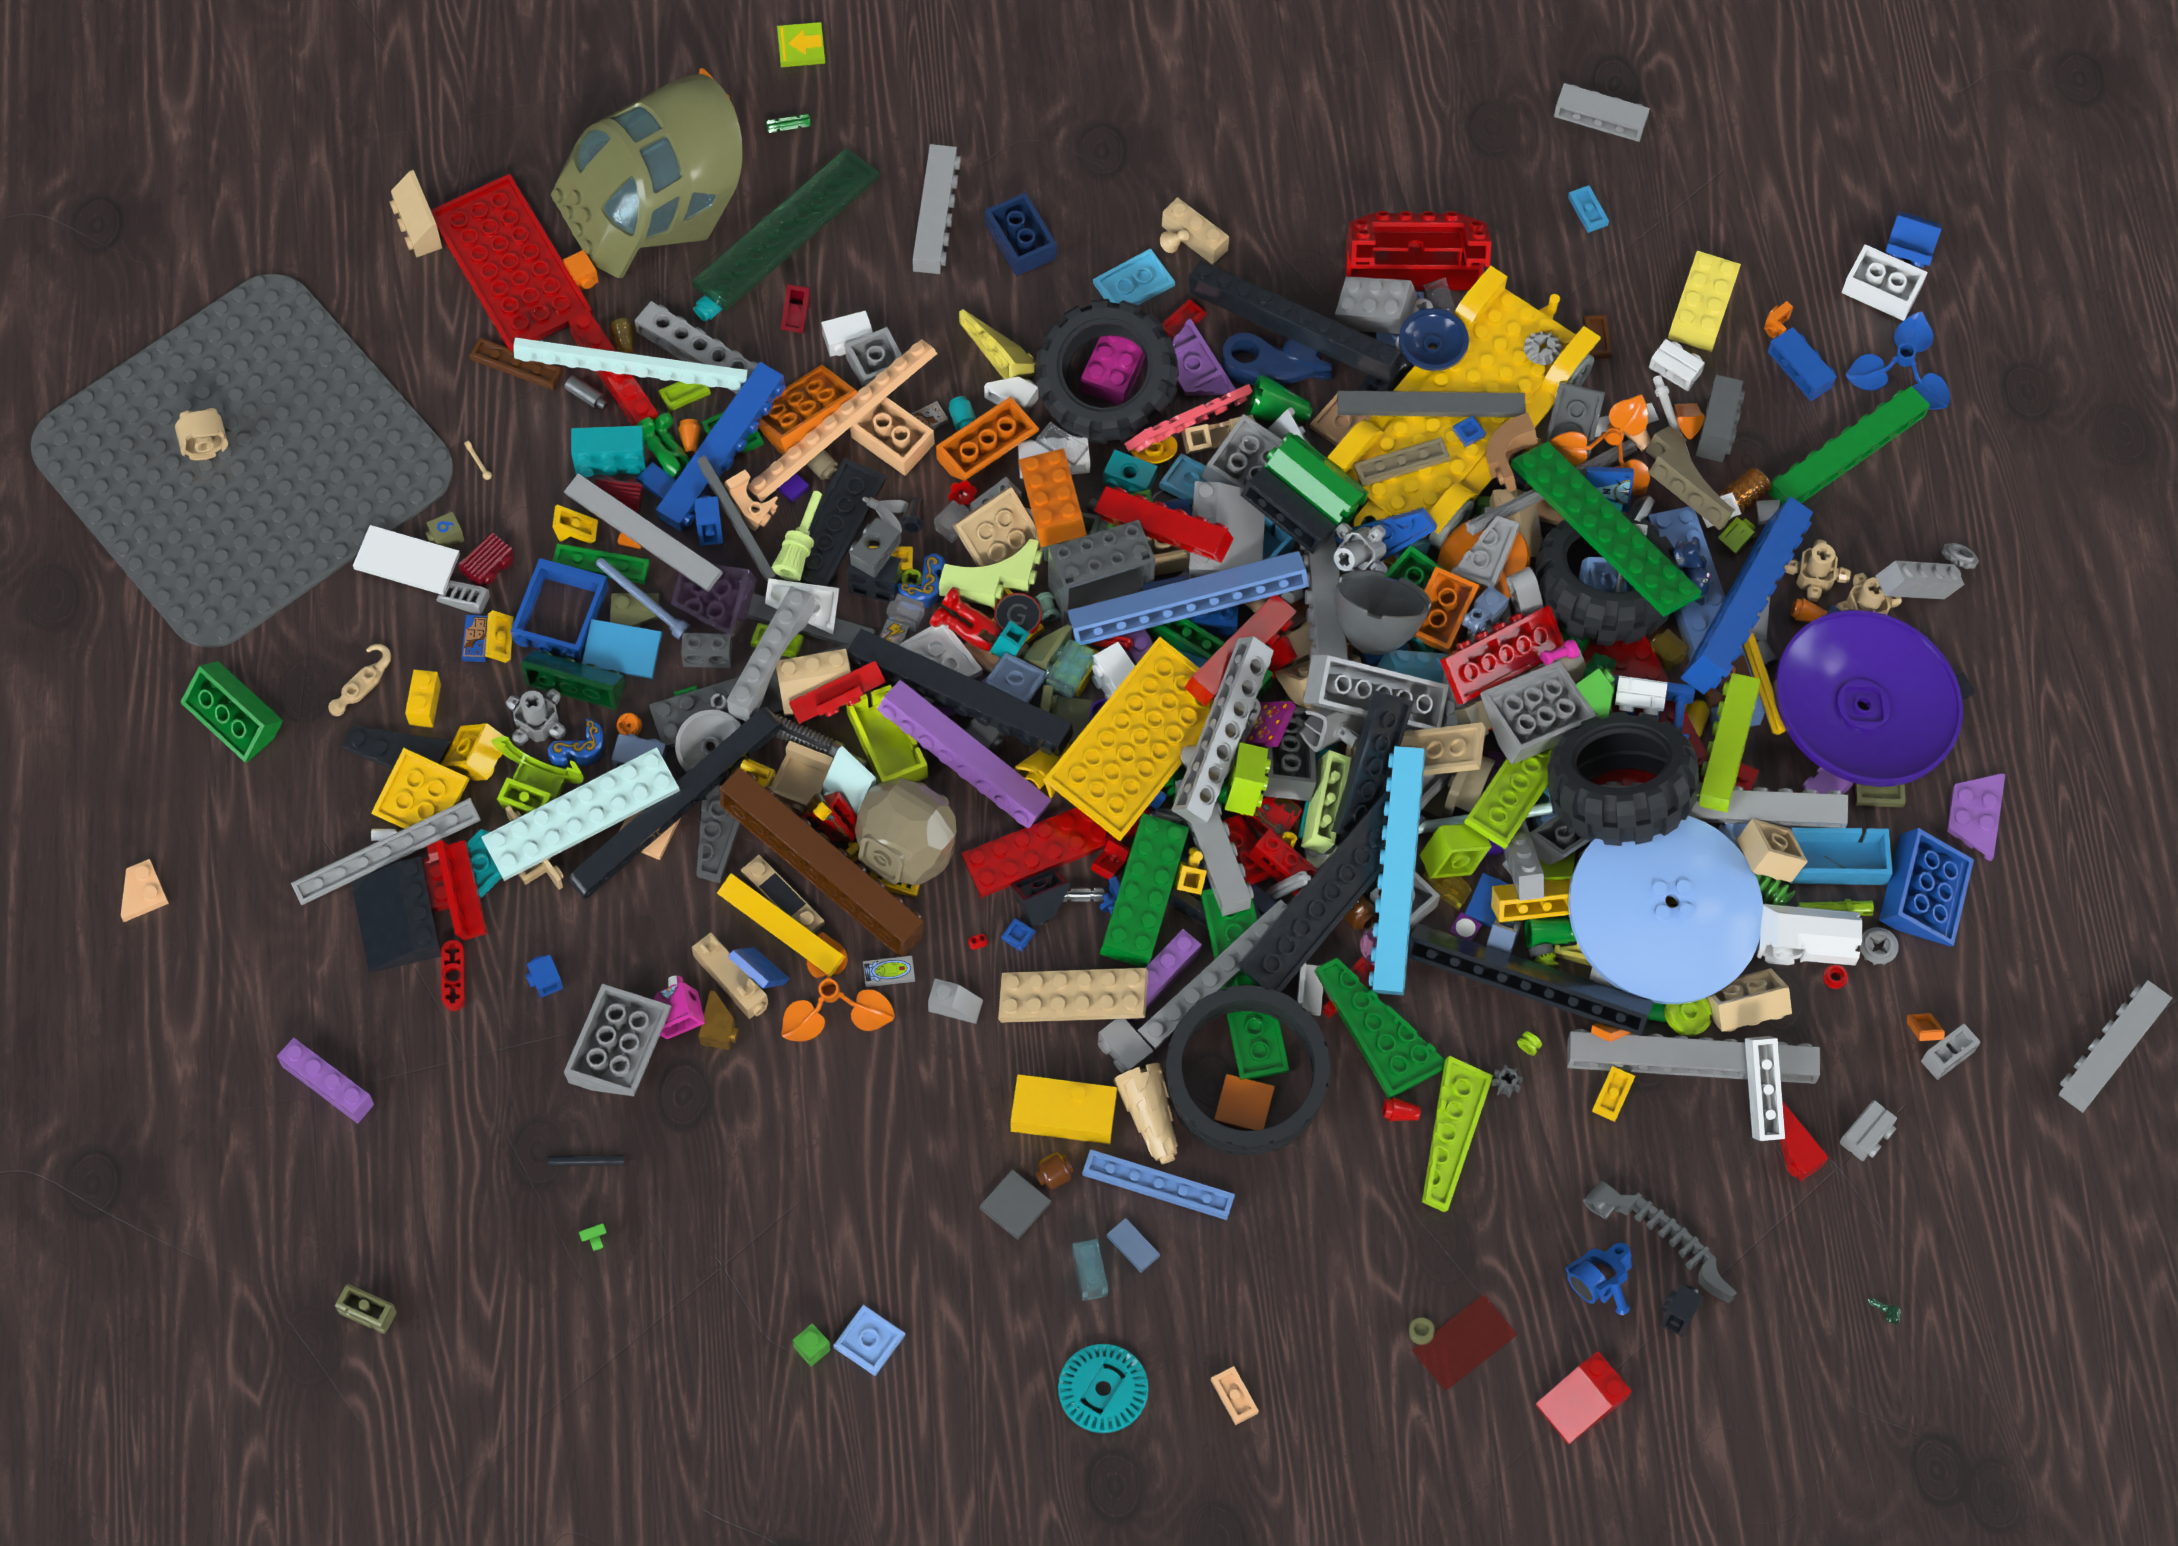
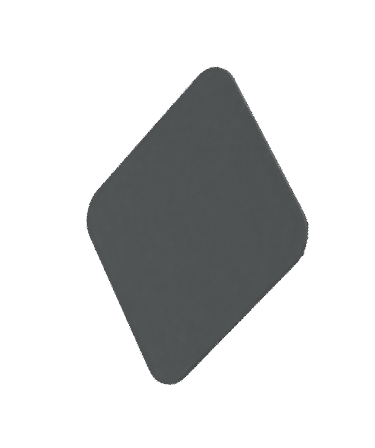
M279 274L260 275L243 282L49 412L38 423L31 439V454L39 471L174 632L188 643L200 647L225 646L248 634L355 559L370 525L395 531L435 503L446 492L453 476L452 458L442 440L309 290L299 281ZM214 408L222 418L228 441L227 448L223 452L220 449L215 452V457L207 460H191L189 455L186 454L184 457L181 454L175 431V425L180 419L179 415L184 411L196 412Z

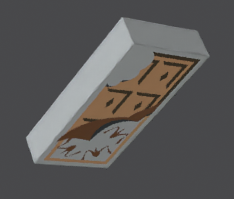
M937 401L911 413L912 416L932 430L948 423V418Z

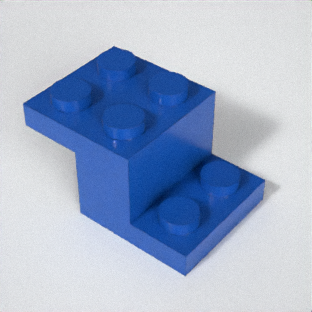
M1898 211L1885 252L1901 261L1902 258L1911 260L1910 264L1924 268V265L1930 266L1942 224Z

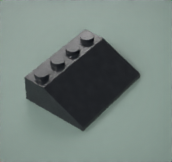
M421 857L395 862L351 882L369 973L441 957V947Z

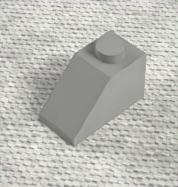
M935 979L928 999L929 1012L976 1024L983 1000L958 984Z

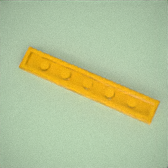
M732 873L718 890L717 894L829 976L834 974L846 957Z

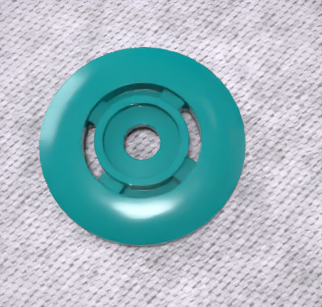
M1110 1344L1091 1345L1076 1352L1064 1365L1058 1384L1060 1403L1067 1416L1078 1426L1097 1433L1119 1431L1132 1424L1142 1413L1149 1390L1147 1375L1139 1360L1127 1350ZM1104 1365L1118 1369L1125 1378L1121 1379L1115 1371L1104 1368ZM1101 1381L1108 1382L1111 1386V1392L1106 1396L1099 1395L1095 1390L1096 1385ZM1085 1399L1090 1406L1098 1410H1103V1412H1095L1094 1410L1085 1406L1081 1400Z

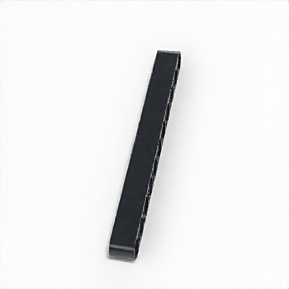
M768 707L761 708L676 782L680 789L679 792L643 810L575 869L568 877V883L583 899L593 895L647 846L739 768L744 759L748 760L782 729L783 723Z

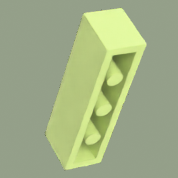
M1329 750L1318 759L1316 785L1309 802L1301 847L1324 854L1334 846L1337 833L1331 830L1346 785L1351 757Z

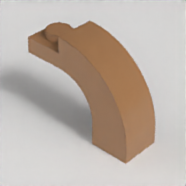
M1528 413L1516 416L1502 424L1493 433L1487 445L1486 456L1491 478L1497 477L1499 484H1504L1508 493L1517 490L1514 475L1509 465L1511 458L1520 450L1538 444L1536 431Z

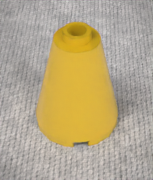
M1068 742L1060 757L1054 754H1045L1039 749L1017 764L1014 770L1051 799L1056 791L1043 780L1071 744Z

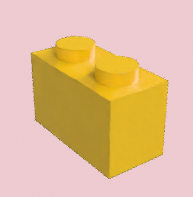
M413 670L405 712L409 725L433 728L441 688L438 672Z

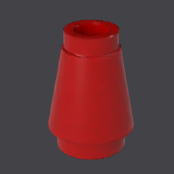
M1395 1097L1391 1099L1386 1098L1383 1103L1382 1117L1388 1119L1389 1122L1418 1121L1421 1107Z

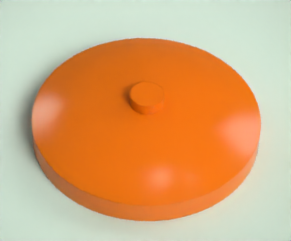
M1467 522L1457 527L1443 543L1437 564L1446 571L1451 572L1462 561L1466 552L1470 551L1477 543L1479 537L1486 529L1471 535L1466 530L1467 526L1465 524ZM1520 531L1517 533L1496 590L1509 599L1511 597L1506 577L1526 567H1530L1529 547ZM1480 586V588H1481V594H1482L1487 588Z

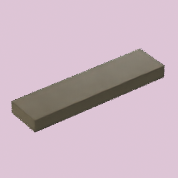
M1441 437L1354 463L1353 469L1360 485L1364 487L1448 462L1450 455Z

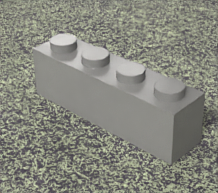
M1564 83L1554 117L1640 142L1650 108L1644 107L1641 104L1627 102L1617 97L1603 95L1597 91H1590L1576 85Z
M1895 560L1876 575L1885 596L1946 599L1965 585L1961 578V572L1955 564Z
M1524 820L1507 848L1503 849L1519 901L1544 898V874L1526 821Z

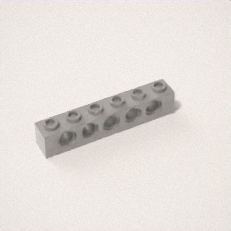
M651 301L634 320L638 334L682 361L748 370L747 379L758 365L754 361L750 362L745 359L738 351H732L725 347L720 340L707 336L701 328H694L689 325L683 317H676L661 304L657 305ZM740 390L731 391L737 394Z

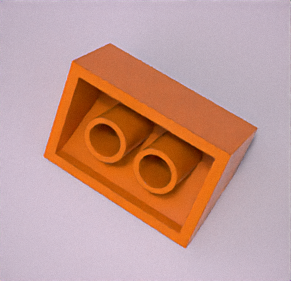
M1435 567L1424 590L1431 600L1430 611L1414 637L1450 655L1454 651L1465 628L1462 625L1464 616L1474 608L1475 601L1481 594V588L1479 584Z

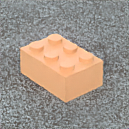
M887 397L850 427L851 438L904 476L909 473L935 444L934 430Z

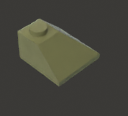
M1066 625L1035 641L1031 648H1026L1021 656V660L1047 672V677L1043 682L1045 684L1052 677L1055 666L1058 663L1061 664L1067 647L1071 645L1072 626Z

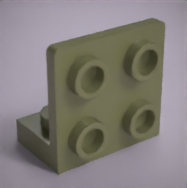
M1044 685L1040 709L1072 723L1074 734L1069 743L1073 744L1089 724L1092 700L1060 697L1054 695L1053 686Z

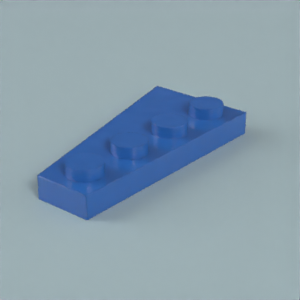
M1419 508L1353 527L1352 531L1361 527H1370L1372 529L1376 525H1381L1386 530L1385 536L1382 538V541L1386 544V554L1379 560L1381 562L1435 531L1438 525L1424 508ZM1335 533L1334 538L1339 544H1341L1344 540H1341L1339 536Z

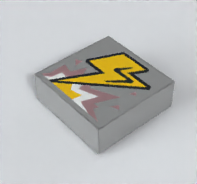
M887 619L879 637L899 645L905 641L910 629L907 625Z

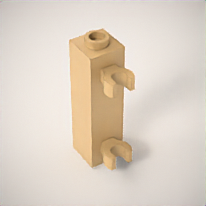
M709 933L692 946L695 959L748 1019L754 1015L759 1016L766 1010L768 998L765 992L752 978L729 959L730 953L712 933Z

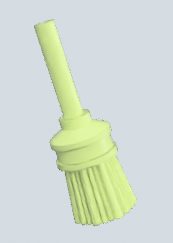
M813 491L800 527H797L795 531L791 530L786 533L782 549L771 567L775 574L785 580H801L806 557L810 555L811 548L814 545V540L809 536L810 532L808 530L822 496L818 491Z

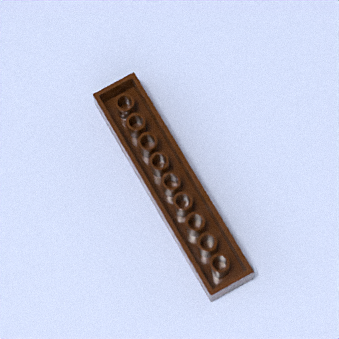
M739 768L720 787V807L898 957L906 956L922 939L924 924L922 916L913 909L909 910L898 895H891L880 880L872 879L861 864H854L843 849L835 848L824 833L816 832L806 818L798 817L788 803L779 801L769 787L761 786L751 772H745Z

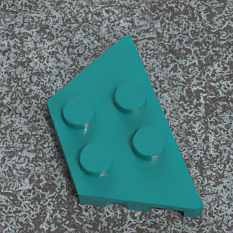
M480 829L467 842L480 899L502 878L481 838L490 832Z

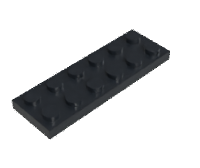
M843 459L821 499L809 527V536L814 540V545L811 548L810 555L806 557L802 577L798 582L830 586L871 509L863 501V497L877 498L887 480L885 474L849 459Z
M1374 690L1331 830L1332 832L1347 835L1386 789L1387 778L1392 776L1393 769L1389 768V754L1394 753L1395 746H1401L1414 701Z

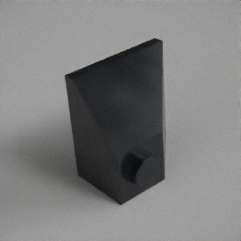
M1053 867L1011 884L1010 887L1026 920L1032 926H1039L1056 916L1070 888V884Z

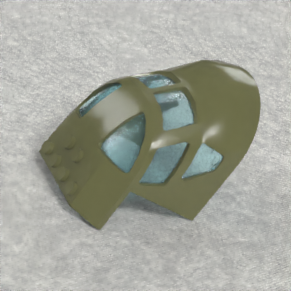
M692 74L662 86L629 106L594 123L581 134L556 181L551 196L571 229L573 236L594 266L617 278H623L639 248L703 241L709 238L737 187L741 173L742 137L739 121L732 102L724 89L715 80L703 74Z

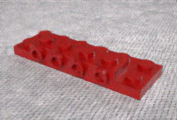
M1550 605L1541 607L1528 615L1523 616L1522 612L1514 614L1508 618L1509 623L1505 624L1504 621L1491 626V632L1488 633L1485 630L1475 634L1474 641L1470 642V639L1456 644L1458 649L1440 660L1458 705L1464 704L1479 696L1481 692L1498 686L1542 663L1540 654L1543 651H1553L1563 647L1565 642Z

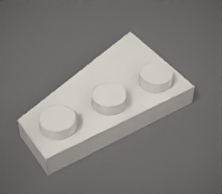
M768 579L765 604L778 609L791 586L813 594L815 610L808 623L833 634L839 588Z

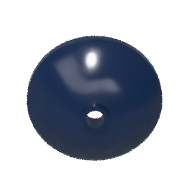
M1423 309L1413 313L1404 321L1399 333V346L1404 357L1413 365L1429 371L1446 370L1458 364L1465 356L1469 344L1468 331L1463 322L1454 314L1442 309Z

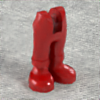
M952 587L942 604L957 612L962 618L964 617L973 624V627L962 622L958 617H954L943 607H939L936 610L929 624L935 628L942 625L949 626L948 629L956 632L971 645L990 652L993 645L985 638L980 637L979 634L984 628L988 633L999 638L1002 633L1001 629L983 613L973 609L966 602L963 604L960 599L959 590Z

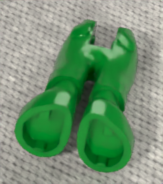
M668 412L661 414L654 421L650 417L641 420L636 426H642L646 446L653 452L667 474L673 478L679 477L690 462V459L684 449L674 440L672 434L668 432L673 424L671 414Z

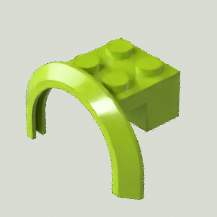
M501 736L491 740L499 752L519 764L513 779L506 778L497 800L504 809L510 805L513 811L518 810L521 815H525L558 798L566 782L580 784L584 780L581 771L574 761L570 760L572 768L567 767V769L555 767L522 752L512 744L509 737Z

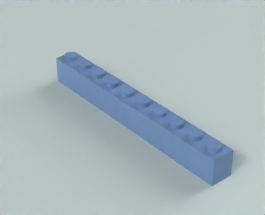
M1297 551L1068 610V615L1076 645L1081 646L1309 587L1305 565L1300 552Z

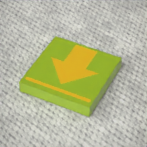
M821 22L777 26L781 67L825 64Z

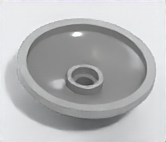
M704 710L690 716L681 725L675 740V752L681 767L686 772L691 770L711 752L706 749L708 742H713L716 748L737 730L741 724L733 716L720 710ZM737 768V769H736L731 775H729L726 779L730 778L739 768Z

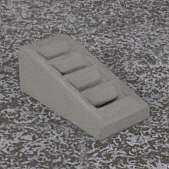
M449 580L444 595L439 594L436 600L437 602L476 615H482L490 594L486 588ZM452 588L453 591L450 597H446L448 589ZM461 591L459 598L455 599L457 592ZM466 593H467V594H469V596H468L467 600L465 601V600H463V599H464V597H465V595H466ZM476 596V601L472 602L473 597Z

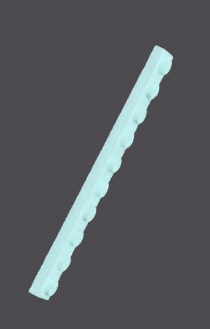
M515 338L514 358L522 361H537L549 365H566L570 368H588L593 371L602 370L615 374L624 373L638 377L659 378L664 381L674 380L686 384L695 383L708 387H724L731 390H740L747 381L748 370L521 338Z

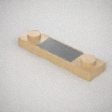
M760 855L741 869V874L766 899L811 932L815 933L825 924L824 920Z

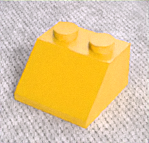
M488 723L460 726L441 765L473 781L488 780L494 773V766L498 758L502 756V753L494 747L491 740L504 735Z

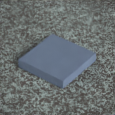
M1005 652L984 681V684L1029 703L1046 679L1047 672Z

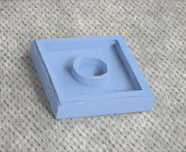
M863 1305L834 1343L833 1348L876 1376L904 1338L905 1332Z

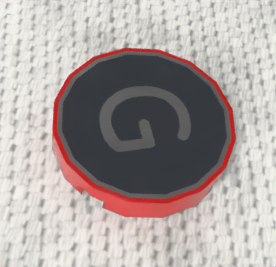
M1013 593L1006 595L998 602L995 607L994 621L1001 631L1005 629L1011 620L1030 634H1033L1041 624L1042 612L1039 604L1033 597L1022 593Z

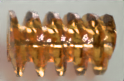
M1751 468L1742 474L1739 479L1734 480L1733 484L1720 491L1719 496L1733 493L1740 512H1743L1745 510L1744 506L1749 507L1752 503L1751 501H1757L1758 496L1765 495V491H1770L1772 486L1765 474L1758 469Z

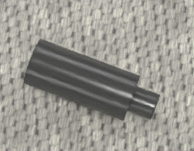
M572 375L565 384L567 391L594 409L600 407L605 410L609 402L604 400V394L575 375Z

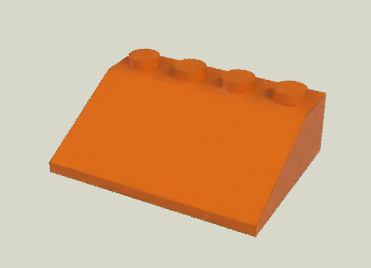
M821 364L787 386L783 394L774 399L771 411L760 419L758 429L776 450L784 455L809 432L819 426L825 418L831 416L843 403L856 395L857 390Z

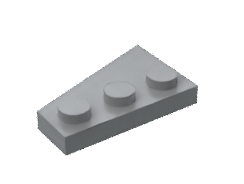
M1496 516L1481 534L1477 543L1470 551L1466 552L1462 561L1457 567L1452 569L1451 573L1482 587L1488 588L1491 585L1496 589L1519 531L1520 523Z

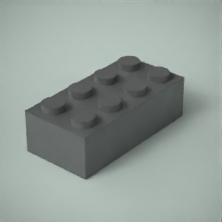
M1295 708L1278 747H1263L1268 748L1267 759H1271L1268 774L1265 773L1269 780L1266 791H1262L1263 796L1304 801L1311 800L1316 785L1315 752L1306 744L1299 733L1305 726V721L1312 716L1305 712L1309 708Z

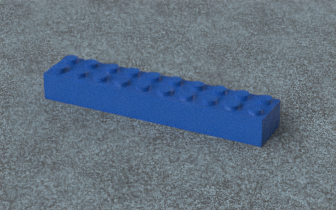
M1790 496L1767 521L1680 679L1702 694H1705L1710 688L1715 689L1722 680L1721 676L1724 678L1728 676L1733 668L1731 662L1735 661L1742 652V649L1739 648L1740 645L1746 643L1751 635L1748 632L1749 629H1753L1760 619L1757 616L1758 612L1761 613L1769 602L1766 600L1767 596L1770 597L1777 588L1775 581L1781 579L1786 571L1783 568L1784 565H1788L1795 554L1792 550L1797 549L1803 540L1801 534H1805L1811 525L1809 519L1813 511Z

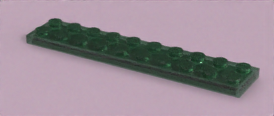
M845 148L693 279L692 286L727 312L880 178V172Z

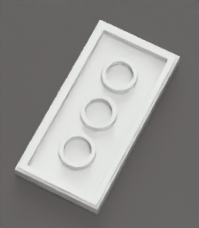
M370 525L353 567L355 570L444 595L460 553L455 549Z

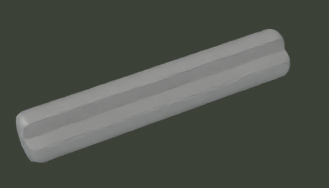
M1301 871L1269 887L1266 894L1277 900L1306 886L1311 877L1307 875L1306 871Z

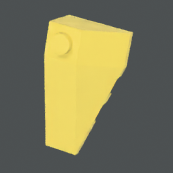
M964 309L959 311L961 326L1003 379L1019 376L1026 380L1034 376V365L1036 363L1030 353L1026 354L1022 347Z

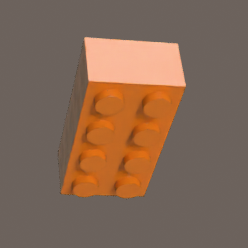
M1064 448L1018 459L1040 546L1045 547L1087 536Z

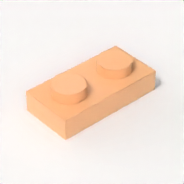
M1234 1366L1211 1378L1212 1384L1235 1425L1258 1414L1259 1410Z

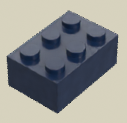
M1026 192L985 210V225L1016 277L1057 259V244Z

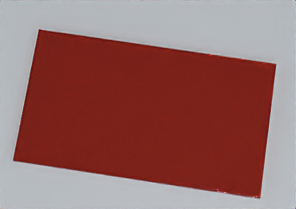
M1482 1295L1438 1329L1429 1343L1419 1344L1412 1351L1443 1389L1447 1391L1516 1337L1517 1334L1487 1298Z

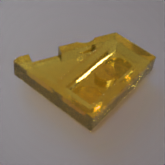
M1427 870L1422 876L1440 895V898L1457 910L1461 908L1472 891L1468 883L1461 876L1430 879Z

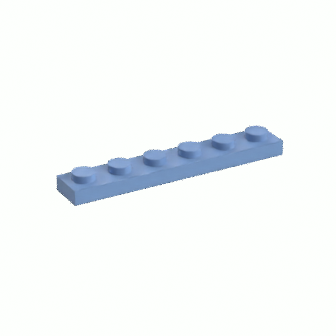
M1091 1149L1082 1173L1083 1176L1224 1220L1228 1219L1235 1197L1233 1193Z

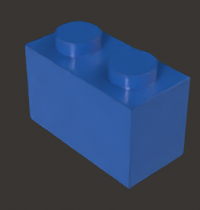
M707 495L694 499L700 546L723 543L718 496L712 497Z

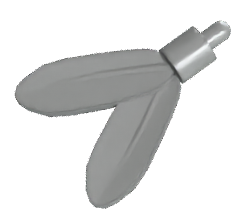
M863 497V501L867 503V506L876 509L883 522L896 528L900 533L902 532L901 524L893 513L905 512L908 506L907 502L903 500L879 502L872 497Z

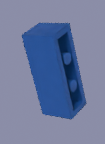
M1792 327L1771 340L1768 353L1810 401L1833 387L1837 377L1834 370L1823 362L1819 353L1808 345L1801 333H1798Z

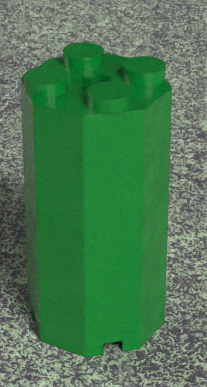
M1289 432L1282 440V445L1279 448L1274 447L1267 455L1269 461L1264 467L1334 523L1336 528L1342 523L1348 524L1358 513L1357 508L1359 504L1363 506L1369 494L1367 490L1297 434L1294 435Z

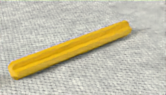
M1751 633L1743 648L1753 677L1761 679L1759 695L1773 734L1780 735L1786 729L1780 718L1775 695L1755 636Z

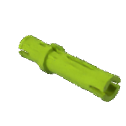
M1844 899V901L1798 902L1797 906L1802 908L1858 912L1860 916H1873L1874 912L1872 900L1851 901V899Z

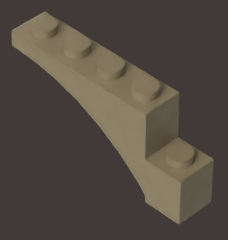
M1670 426L1655 433L1646 449V452L1656 459L1648 474L1719 530L1724 528L1734 509L1702 478L1685 445L1687 439Z

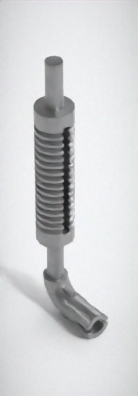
M719 693L713 695L711 705L714 708L716 707V709L729 712L726 702L728 696ZM779 714L775 715L783 723L782 729L776 734L777 738L781 737V740L785 738L786 742L788 740L833 758L841 746H845L844 743L837 740L833 741V738L829 739L828 736L825 737L821 733L817 734L816 731L812 732V729L808 730V727L804 728L799 723L796 724V722L791 720L787 721V718L783 719V716L779 717ZM851 754L864 767L866 766L867 760Z

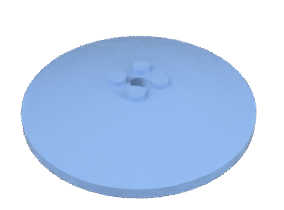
M1688 816L1686 820H1681L1678 828L1669 834L1653 836L1651 842L1635 845V841L1622 842V846L1605 845L1603 840L1595 838L1578 860L1569 887L1568 907L1571 927L1575 939L1588 962L1606 981L1617 989L1653 1001L1654 1003L1684 1004L1714 995L1728 986L1742 973L1751 961L1760 940L1763 900L1755 873L1751 871L1744 854L1726 835L1706 822ZM1667 896L1675 898L1677 907H1668L1665 898Z

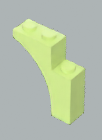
M1029 539L1026 545L1016 554L1004 561L989 566L960 567L944 564L939 582V595L946 596L950 589L954 587L959 590L961 600L995 607L997 599L1002 598L1004 588L1028 593L1030 584L1034 585L1036 581L1037 571L1034 570L1036 564L1040 565L1043 551L1039 550V541Z

